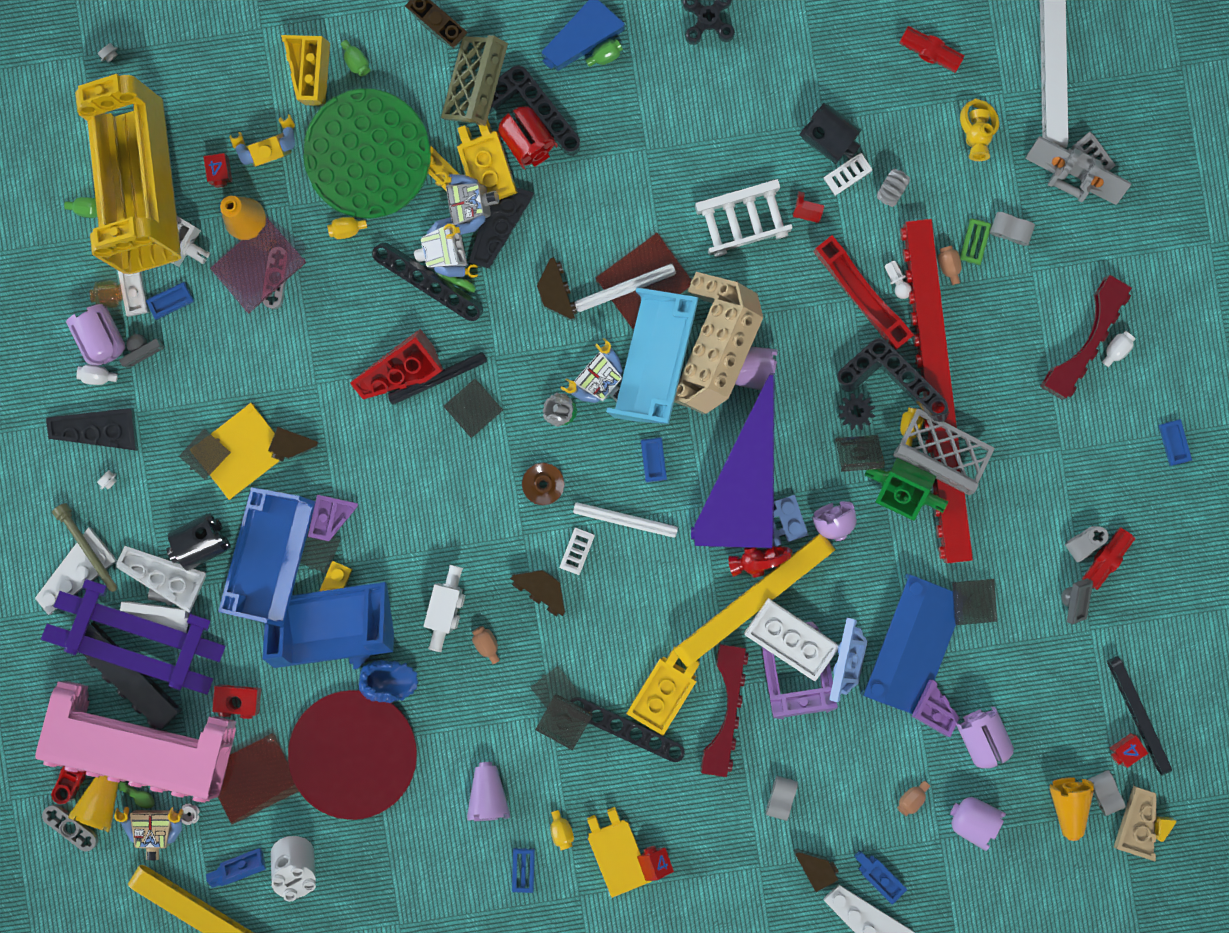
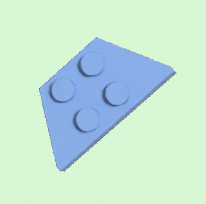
M847 618L843 639L838 646L839 657L833 670L835 676L830 695L831 701L839 702L841 694L847 695L852 688L859 684L867 640L863 636L861 628L855 627L857 623L855 619Z

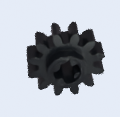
M851 393L850 400L842 398V402L845 405L837 407L843 411L837 416L838 418L844 417L845 420L842 422V426L849 423L850 430H853L855 425H857L859 430H863V423L867 426L871 425L868 418L875 417L873 413H870V410H873L875 406L868 405L871 398L862 400L863 393H860L857 398ZM853 406L861 410L858 418L855 414L852 415L851 410H854Z

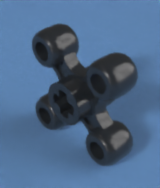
M682 0L683 9L694 13L698 19L696 25L686 30V42L690 45L698 44L703 32L706 30H714L721 41L730 42L735 36L734 27L723 23L720 20L719 14L722 10L730 7L732 0H727L726 2L715 0L711 6H703L699 0ZM688 1H693L694 4H693V5H689L687 2H688ZM707 14L712 18L710 22L705 18ZM728 31L730 34L724 35L723 32ZM690 34H696L697 37L692 38L690 37Z

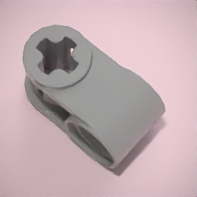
M1091 526L1071 538L1064 545L1076 562H1080L1107 542L1108 532L1103 527ZM1093 532H1100L1098 535L1099 540L1093 539L1095 536Z

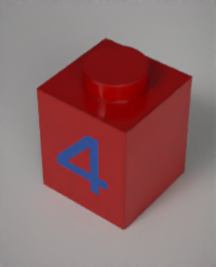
M225 153L203 156L207 182L219 188L233 182L229 157Z
M1132 733L1109 747L1113 752L1111 757L1118 766L1121 764L1126 768L1149 754L1138 737Z
M655 845L644 849L643 854L637 856L645 881L659 880L674 872L665 847L656 848Z

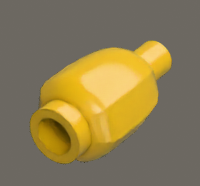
M343 217L333 220L327 227L330 238L345 239L355 236L360 229L367 228L366 220L357 221L352 217Z
M908 407V411L903 413L900 426L903 436L917 408ZM921 416L916 421L919 430H921L923 424V417ZM917 435L908 437L905 444L911 447L912 441Z
M559 810L551 812L553 822L551 823L550 830L554 844L560 847V851L573 847L574 835L569 822L561 817Z

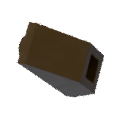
M409 0L405 5L423 27L438 40L453 49L468 33L431 0Z
M552 257L537 284L545 309L563 318L574 321V315L578 314L574 301L569 302L567 295L571 294L567 281H562L560 274H563L564 271L561 262H556L555 258Z
M545 570L513 574L510 579L513 581L512 585L521 592L525 589L531 593L529 597L538 604L541 601L548 606L546 610L556 617L558 614L561 616L565 614L561 582Z

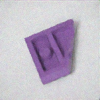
M317 495L308 537L329 542L355 511L358 503Z
M929 680L912 717L946 737H951L959 716L950 707L947 698L941 694L937 688V683L934 680Z

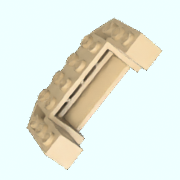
M696 272L688 292L713 304L684 368L681 379H679L674 403L689 407L701 414H706L729 398L763 320V314L758 294L738 282Z

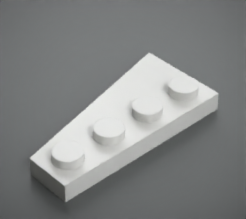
M88 527L83 536L105 569H108L117 559L92 528ZM78 543L75 544L35 597L48 615L57 610L53 606L59 591L75 595L83 589L82 586L85 579L93 581L99 576Z
M127 546L124 547L116 563L118 569L190 613L206 578L205 572L196 569L186 571L181 564L173 563L172 561Z
M839 884L823 899L855 933H915Z

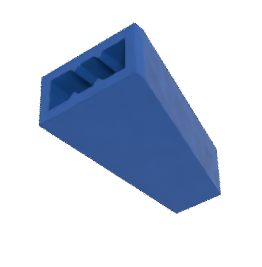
M588 0L541 52L544 58L542 61L548 68L552 69L554 67L559 71L592 51L601 42L612 39L625 30V23L599 0Z

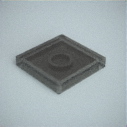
M476 378L443 406L470 438H473L504 411Z
M878 435L835 438L841 472L882 469L885 467Z
M994 579L952 582L956 625L998 622Z
M555 693L535 730L573 751L593 714Z

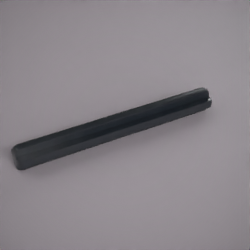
M480 352L443 369L425 383H416L390 393L388 399L392 405L397 404L486 363L487 358L483 352Z

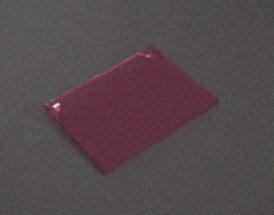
M266 218V225L259 232V235L249 240H241L210 269L245 309V312L250 313L307 262L273 223Z

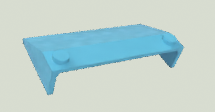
M636 288V293L641 297V304L616 407L615 409L607 408L606 412L618 419L669 424L699 298Z

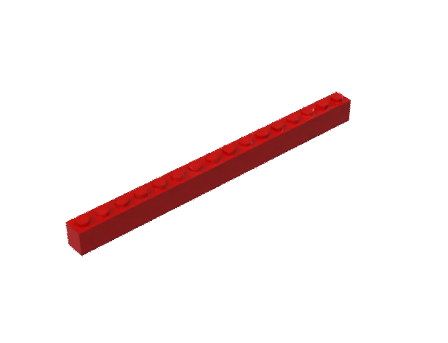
M932 219L908 221L903 224V228H900L901 240L905 241L906 248L903 249V259L908 264V270L905 271L906 282L910 283L912 291L909 292L908 301L913 306V313L910 314L911 324L915 325L916 334L913 336L914 346L918 347V355L915 357L916 366L920 368L921 376L947 401L949 416L944 422L957 428ZM923 391L922 398L928 397L929 393ZM937 406L933 409V411L935 413H941L943 412L944 407ZM923 419L924 429L929 428L927 419ZM942 427L935 429L938 440L948 438L946 429ZM930 430L928 431L929 440H926V444L934 442ZM955 438L954 442L957 450H960L958 438ZM950 440L939 443L943 455L954 452ZM936 445L926 447L927 453H930L931 458L939 456ZM955 455L945 457L947 466L951 468L959 466ZM935 478L931 488L932 494L948 500L943 513L934 509V515L938 517L939 525H936L937 538H941V546L938 548L939 557L943 559V563L973 561L965 493Z

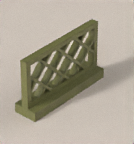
M488 35L487 38L464 36L442 111V119L471 122L486 126L506 54L507 42ZM469 43H472L474 48L467 53ZM477 54L478 59L472 64L470 59ZM467 64L468 69L462 73V67ZM471 74L473 79L466 84L465 79ZM461 84L463 89L456 94V89ZM466 95L467 100L461 105L459 100ZM456 105L457 109L450 115L451 107Z

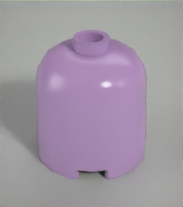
M751 346L735 384L762 390L769 374L775 373L777 361L773 359V355L777 356L778 350Z
M967 797L960 805L955 803L950 812V815L953 816L952 828L961 837L987 851L990 848V845L987 843L990 838L995 840L1004 822L1002 818L1005 817L1006 813L977 798Z

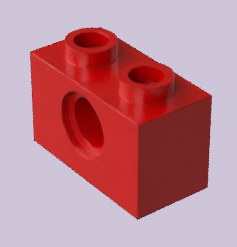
M218 684L214 686L212 712H217L218 716L231 717V714H240V718L253 719V716L259 714L261 688ZM234 696L241 699L242 704L240 708L233 705L232 699Z

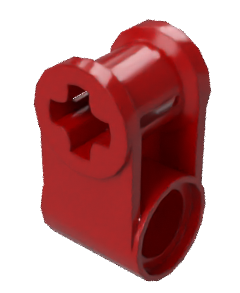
M63 766L51 793L53 801L57 804H65L72 801L86 778V771L71 772L64 770L65 766ZM61 788H65L68 791L66 799L60 795Z

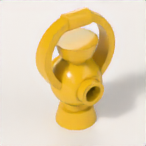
M974 99L962 108L960 123L966 133V143L972 147L969 159L985 161L990 158L987 146L999 128V118L994 108L987 101ZM970 106L979 108L969 112L970 120L973 123L972 125L968 119V109ZM989 117L991 119V125L987 123Z

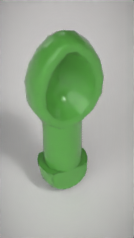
M437 273L441 278L465 291L474 293L476 290L475 285L465 279L447 277Z
M126 781L119 782L118 790L131 796L139 807L149 809L155 805L154 798L150 793L143 790L138 791L128 785Z

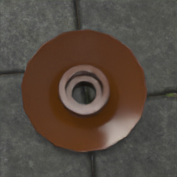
M539 463L530 467L523 475L522 480L523 493L527 499L534 504L542 506L557 501L562 495L565 485L563 475L559 469L547 463ZM540 481H547V487L541 488L539 485Z

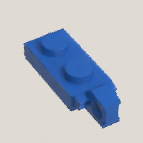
M261 848L220 863V867L216 871L206 874L208 884L211 888L224 886L266 870L264 853Z
M860 850L854 855L861 864L858 869L862 875L892 905L907 891V888L873 855L867 858Z

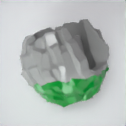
M556 393L546 399L543 417L548 423L556 427L568 425L576 418V404L565 393Z

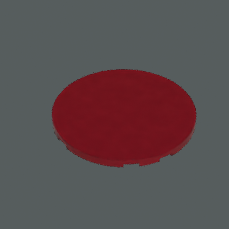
M346 690L327 695L312 704L302 714L292 731L288 747V763L293 782L308 803L329 816L357 820L380 814L401 798L414 776L417 765V746L413 729L403 712L393 703L371 701L366 699L360 690Z

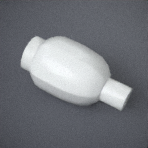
M1127 331L1116 335L1108 345L1106 350L1107 356L1102 363L1109 367L1114 361H1120L1125 358L1134 347L1133 341L1135 337Z
M86 364L83 367L78 366L77 379L85 384L103 385L108 381L117 382L118 374L109 373L102 366Z

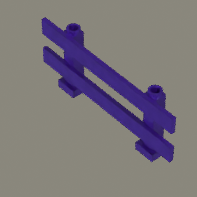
M85 579L82 587L86 592L83 598L59 591L53 607L76 615L71 631L47 623L40 640L63 647L64 652L75 656L78 652L169 682V687L181 690L184 687L208 695L214 678L189 671L194 655L219 663L221 661L226 646L201 638L204 630L209 631L210 620L190 614L187 620L190 628L188 633L98 604L99 597H105L108 590L107 586ZM93 620L180 649L181 652L176 666L85 636L90 621Z

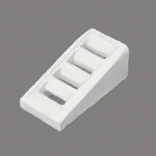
M859 153L823 179L836 196L870 174L872 168L862 153ZM857 161L864 170L863 172H860L855 163ZM849 166L852 168L856 175L854 178L847 169ZM843 171V173L849 180L847 183L841 176L840 172ZM834 176H836V178L842 185L841 187L838 188V186L832 179Z
M575 528L559 568L580 575L595 535ZM578 535L589 540L585 543L575 538ZM573 543L585 547V550L582 551L572 547ZM570 551L582 555V558L578 559L569 555ZM567 559L579 563V566L575 567L567 564Z

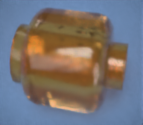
M114 280L95 282L93 290H89L91 303L95 302L96 305L103 304L104 308L117 307L119 302L123 301L121 285H117Z

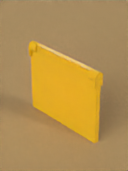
M249 403L244 409L190 449L191 453L229 500L280 462L272 458V453L268 452L275 432L252 403Z

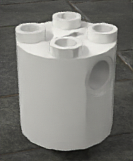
M299 836L282 838L271 849L272 888L278 895L284 897L286 901H294L296 898L305 896L316 888L314 848L307 839Z

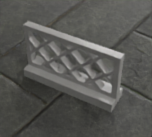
M917 409L893 456L935 475L936 479L970 496L975 493L979 485L978 482L995 448L944 421L936 422L924 411ZM919 416L927 419L929 428L918 429L916 421ZM939 427L946 429L948 438L938 440L935 429ZM930 430L934 442L924 445L920 433ZM917 435L920 446L912 448L906 445L908 437ZM958 437L965 439L967 448L957 450L954 439ZM950 440L954 452L943 455L939 443ZM936 445L939 456L931 458L928 456L925 448ZM981 447L987 451L985 457L977 460L973 451L974 448ZM969 450L973 462L963 465L959 453ZM955 455L959 466L954 468L947 466L945 457ZM975 466L977 474L974 479L966 475L964 467Z

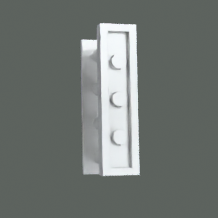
M778 179L695 203L697 215L702 213L706 218L714 247L708 249L709 255L714 254L715 257L727 254L726 250L774 236H776V239L788 236V232L792 230V225L783 226L775 199L776 192L780 189ZM764 196L767 199L775 229L766 232L762 230L754 203L756 201L755 198ZM742 201L747 206L755 235L742 238L734 211L735 204ZM719 208L726 210L734 241L725 244L721 242L713 215L715 213L714 210Z

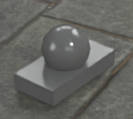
M134 334L128 338L126 343L130 354L119 359L123 367L131 368L161 351L165 346L159 339L147 343V339L143 335Z
M1087 578L1073 583L1072 587H1068L1062 592V602L1065 606L1069 607L1068 623L1073 625L1087 619L1093 586L1092 580Z

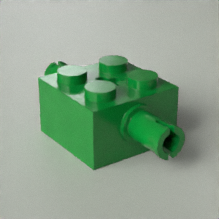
M896 458L891 470H888V472L870 463L864 476L881 483L882 488L875 503L915 521L922 505H928L943 513L948 504V500L931 493V488L936 478L935 475L899 458Z

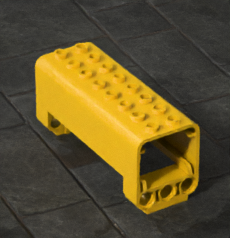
M114 74L79 85L78 90L75 92L76 106L79 116L88 122L98 227L94 228L90 234L92 255L124 274H134L180 260L181 248L163 99L132 75L119 76ZM134 104V111L118 116H113L111 113L106 114V112Z

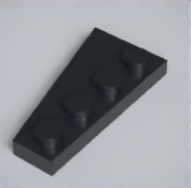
M516 187L518 193L500 199L497 204L489 205L491 215L485 218V222L479 227L469 260L470 264L487 269L492 267L535 193Z
M133 408L46 417L48 439L138 451Z

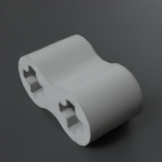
M997 212L990 234L1019 245L1028 246L1035 224L1007 213Z
M1108 770L1088 779L1094 784V795L1104 816L1126 808L1115 780Z
M776 776L767 804L766 815L785 821L788 820L798 786L797 781Z

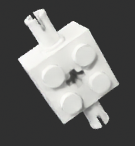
M177 216L181 259L172 263L180 267L184 258L189 255L201 264H204L207 260L201 257L200 254L208 258L210 252L194 244L201 230Z
M449 566L446 583L434 584L424 627L433 630L428 648L433 651L442 652L445 635L456 629L459 624L460 616L457 615L458 608L463 607L466 595L462 594L463 589L458 587L463 568L458 566Z

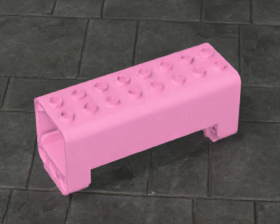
M58 681L57 687L54 688L50 697L35 757L38 760L44 761L43 765L50 767L65 766L64 770L71 772L86 771V775L92 777L108 776L107 780L113 782L129 781L128 785L134 787L150 786V790L155 792L172 791L171 795L176 797L193 796L192 800L205 803L219 796L235 737L236 721L215 716L209 717L199 739L89 714L87 713L90 702L88 701V686L74 682Z

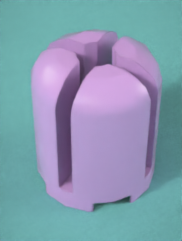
M103 304L88 307V311L82 313L77 318L75 314L68 318L66 323L85 362L97 366L109 363L118 358L124 351L125 343L107 307L104 308Z
M991 707L993 711L985 713L981 712V709L964 716L963 723H956L973 763L979 768L998 766L996 759L1003 764L1013 755L1014 747L996 707Z

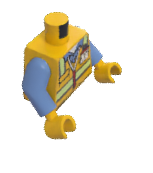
M289 114L288 118L284 121L282 117L279 118V122L284 129L281 134L245 146L241 132H238L239 136L237 138L229 136L232 146L236 149L239 159L243 164H253L256 167L292 153L291 149L295 146L293 130L295 123Z

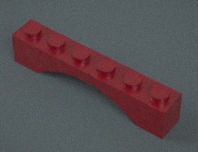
M1111 275L1104 277L1094 294L1095 318L1087 341L1071 359L1061 365L1050 368L1040 385L1041 388L1061 400L1067 399V397H1071L1077 389V386H1075L1077 380L1082 379L1088 370L1086 368L1087 363L1096 357L1099 351L1096 349L1100 341L1103 343L1109 335L1107 329L1111 323L1114 324L1119 318L1120 313L1118 311L1122 305L1125 306L1131 297L1129 292L1132 287Z
M719 643L716 666L721 672L726 686L727 710L718 734L703 749L700 769L702 774L727 777L728 772H732L733 759H730L731 750L735 751L736 738H733V732L739 726V716H736L737 708H741L743 697L739 695L740 686L744 687L746 674H742L743 665H747L749 653L745 652V647Z

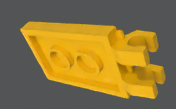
M487 120L486 126L478 125L482 136L474 139L466 125L457 128L462 141L457 146L466 176L474 178L481 185L486 186L487 193L497 191L499 200L518 193L499 134L496 131L492 132L489 121Z
M673 649L667 658L663 656L662 659L658 660L626 713L662 736L697 682L694 673L700 665V661L696 660L686 669L675 664L679 657Z
M615 807L607 810L612 824L604 828H600L596 815L587 818L592 831L589 833L588 840L611 898L652 882L645 881L637 858L641 853L628 820H620Z

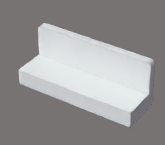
M130 601L121 602L120 611L187 633V620L190 613L182 608Z

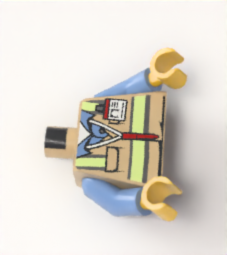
M124 807V813L119 812L118 808H116L114 818L121 823L130 841L134 843L135 848H146V860L152 861L159 860V848H167L182 831L181 817L184 810L180 809L179 813H176L173 807L170 810H135L129 816V808Z

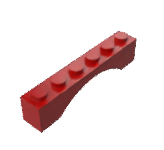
M833 235L815 248L813 253L892 348L898 349L914 336L902 319L871 288Z

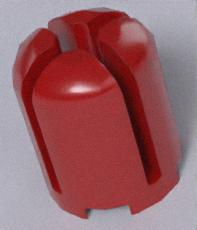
M528 106L518 107L513 110L515 117L533 144L529 143L509 113L501 120L498 131L523 169H525L524 166L530 164L536 167L550 157L548 152L554 145L557 148L558 144L532 108Z

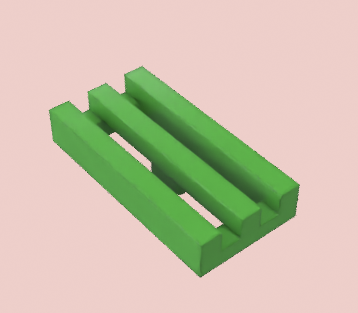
M972 218L969 220L960 254L961 261L974 263L978 266L981 265L991 223ZM974 224H976L977 227L974 234L972 246L970 249L969 257H967L966 253L971 238ZM983 226L985 230L977 259H974L978 238Z

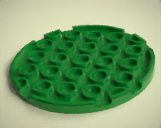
M354 89L333 97L315 114L305 135L304 166L312 187L329 206L352 217L380 218L401 210L418 195L424 186L430 170L431 145L421 118L405 101L382 90Z

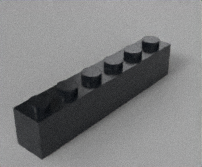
M93 620L90 621L85 636L119 647ZM84 655L87 658L86 662L92 668H97L102 673L101 677L107 683H112L117 688V693L122 698H127L137 713H143L148 718L147 723L152 728L164 729L183 710L148 675Z

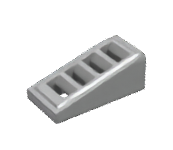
M1091 132L1087 133L1071 147L1072 150L1076 148L1086 154L1094 149L1096 152L1091 156L1096 158L1099 155L1101 157L1099 161L1107 164L1104 169L1108 171L1115 166ZM1088 142L1090 146L1084 150L1082 146Z

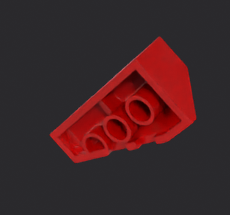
M419 329L358 375L350 384L362 399H367L398 388H407V386L416 383H425L440 373L443 368L434 345L423 331Z

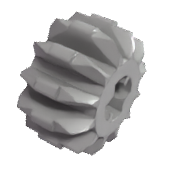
M891 170L877 193V199L881 200L885 205L895 206L909 184L910 177L901 170Z

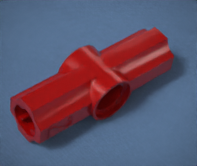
M910 26L907 27L899 42L902 46L918 53V56L924 61L931 64L937 63L954 73L958 70L965 56L946 46L945 42L933 35L927 36Z
M1119 528L1107 545H1104L1097 552L1093 564L1082 577V580L1087 578L1092 580V588L1098 590L1109 574L1113 573L1123 561V555L1136 538L1128 531Z

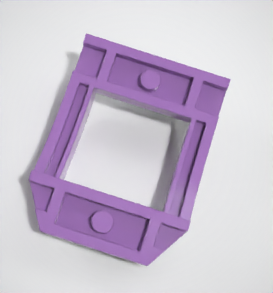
M805 622L817 631H819L818 627L813 622ZM762 647L773 718L784 720V717L823 711L828 713L838 708L837 702L830 700L833 686L830 662L820 674L821 688L780 694L774 654Z

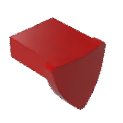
M799 191L793 217L819 223L824 205L804 201L805 193Z

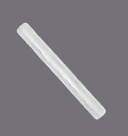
M669 264L577 300L575 302L578 312H582L633 292L636 288H643L676 274L673 264Z
M578 502L575 503L573 510L575 514L673 538L676 537L678 531L676 526Z

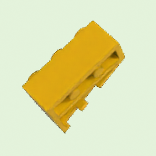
M281 35L287 53L286 58L291 69L296 99L304 105L323 106L326 103L330 42L322 36Z

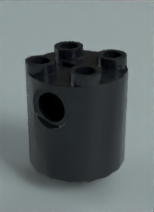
M823 103L813 114L811 121L803 128L799 136L834 164H837L843 155L851 159L861 145L855 139L862 129L832 106Z
M206 513L169 532L167 536L170 547L166 548L170 560L173 563L179 562L186 571H189L227 552L231 548V544L226 536L223 537L220 531L223 529L218 518L214 519L211 513Z

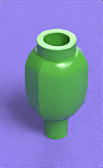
M607 39L598 44L593 49L592 56L585 59L589 67L595 63L605 65L617 59L623 48L618 39Z
M344 40L341 46L345 51V63L353 73L359 74L360 77L367 75L370 72L369 60L358 47L351 46L348 40Z
M79 197L74 202L66 201L64 203L65 210H73L80 217H97L95 198Z

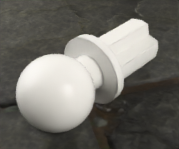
M896 261L886 264L885 269L892 281L890 284L895 283L896 296L900 299L908 298L912 288L907 282L903 281L906 275L903 276Z

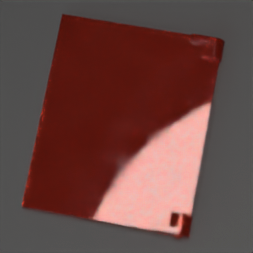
M657 232L595 277L596 282L605 290L673 264L676 271L674 276L645 286L643 289L681 294L690 287L692 281ZM636 290L611 300L632 329L635 328L641 304V297L636 293Z
M274 733L229 755L218 798L231 825L299 792L293 782L289 763Z

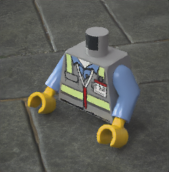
M444 172L435 174L436 176L441 175L444 178L443 182H435L437 186H442L445 183L449 184L446 185L452 224L445 225L443 230L451 229L453 233L446 235V238L452 239L455 234L462 235L475 232L485 222V218L491 215L489 205L499 203L497 191L487 193L486 186L481 185L478 180L466 175L450 174L447 176Z

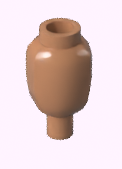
M952 245L939 249L938 262L943 274L950 277L952 285L959 284L958 274L961 272L962 266L958 251L953 249Z
M484 626L473 630L474 636L472 641L478 652L484 657H489L492 664L499 662L500 659L496 654L498 644L489 629H485Z
M923 781L919 787L910 788L900 798L897 809L906 817L908 814L916 813L926 799L925 792L930 788V785Z

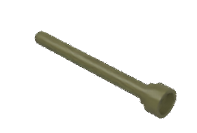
M63 503L57 506L52 511L56 520L64 522L109 591H116L117 585L72 520V510L68 504Z

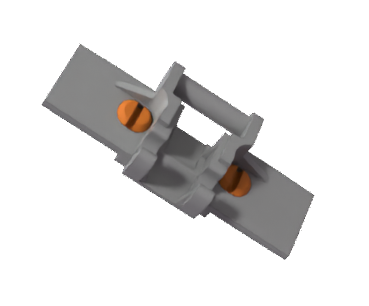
M1041 136L1038 137L1025 158L1054 173L1048 182V186H1055L1077 197L1080 202H1083L1089 192L1117 205L1131 186V182L1104 169L1102 162L1076 148L1074 150L1070 148L1066 150ZM1071 174L1082 181L1080 185L1082 189L1080 190L1062 181V179Z

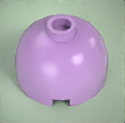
M842 501L840 502L841 506L835 507L831 503L814 512V517L812 516L814 525L823 537L841 541L852 532L856 526L857 519L854 505L851 502Z

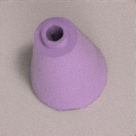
M492 762L479 763V767H476L474 772L467 821H490L503 817L504 819L510 818V811L497 766H492Z

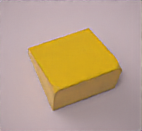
M1156 816L1154 821L1156 839L1164 842L1177 820L1171 817Z

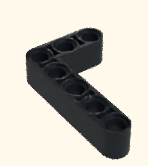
M516 65L499 77L489 114L518 93L526 105L534 110L566 155L574 156L580 151L578 135L523 66ZM517 73H522L524 79L517 82L513 79V76ZM505 86L507 92L500 95L496 92L497 88ZM529 90L537 91V96L528 98L526 93ZM547 106L551 111L547 115H541L539 109ZM560 123L564 128L560 132H555L552 130V126ZM568 140H574L577 145L573 149H568L565 143Z
M878 338L870 342L841 368L837 374L841 389L846 392H852L875 371L881 368L931 419L936 422H942L949 416L947 401L884 339ZM878 348L885 349L882 354L874 353ZM862 362L869 363L868 367L863 369L859 368V365ZM893 362H897L900 364L895 369L889 367V365ZM845 377H853V380L851 382H843V379ZM907 377L914 378V381L911 383L903 382ZM923 391L929 393L926 398H920L918 395ZM937 406L944 407L941 413H935L933 409Z

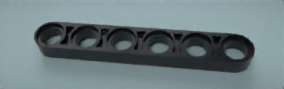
M382 242L373 249L372 256L377 263L466 320L476 321L483 314V306L479 301L392 245ZM379 248L387 251V258L379 255ZM397 260H402L405 263L406 268L404 270L397 267ZM415 271L423 274V281H418L415 278ZM432 283H438L441 286L442 290L440 293L433 290ZM451 294L458 296L459 304L451 302ZM468 306H474L477 309L478 313L476 316L468 312Z
M1118 656L1107 660L1108 667L1157 771L1161 776L1172 772L1168 758L1123 662Z
M574 697L569 702L568 711L574 717L671 762H679L685 755L684 747L679 742L664 735L662 736L582 697ZM581 701L584 705L583 711L580 713L574 712L571 707L572 703ZM594 710H600L603 713V719L600 722L592 720L591 713ZM612 720H621L623 723L622 729L614 731L610 726ZM634 728H639L642 731V737L638 740L630 737V731ZM658 737L661 739L662 745L660 748L653 749L650 747L649 742L651 738ZM673 746L681 749V755L677 758H672L669 755V749Z

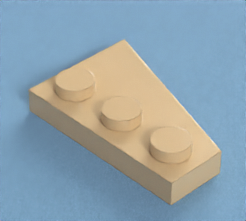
M1133 786L1114 848L1156 861V854L1154 853V842H1156V834L1154 833L1156 793Z

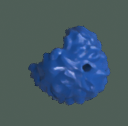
M380 660L374 661L371 664L368 663L363 666L359 675L360 692L366 699L378 702L392 703L397 700L403 701L405 697L414 694V690L417 689V684L419 683L418 673L413 671L412 667H408L406 663L400 664L396 661Z

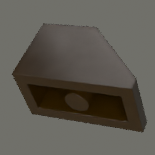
M277 427L268 452L272 453V458L283 462L284 459L291 460L317 448L319 443Z
M796 848L793 850L815 892L838 881L836 874L839 871L833 861L829 862L824 856Z

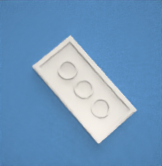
M769 598L744 632L745 636L813 681L818 679L837 652L839 644Z

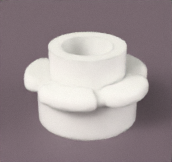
M111 43L106 45L98 53L102 58L101 61L106 60L109 63L118 55L115 52L118 48L114 47Z
M108 470L97 481L101 486L100 489L112 487L117 481L114 478L116 473L113 474Z
M191 804L182 806L184 810L181 817L182 823L185 825L196 823L199 820V808Z

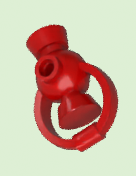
M773 546L772 548L762 550L757 549V547H745L742 558H739V556H729L728 561L733 577L741 574L742 570H745L753 578H757L765 574V569L780 567V564L789 560L792 555V549L782 546Z

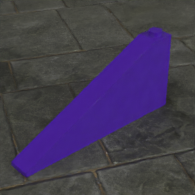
M775 373L769 374L695 523V527H691V540H695V546L773 547Z

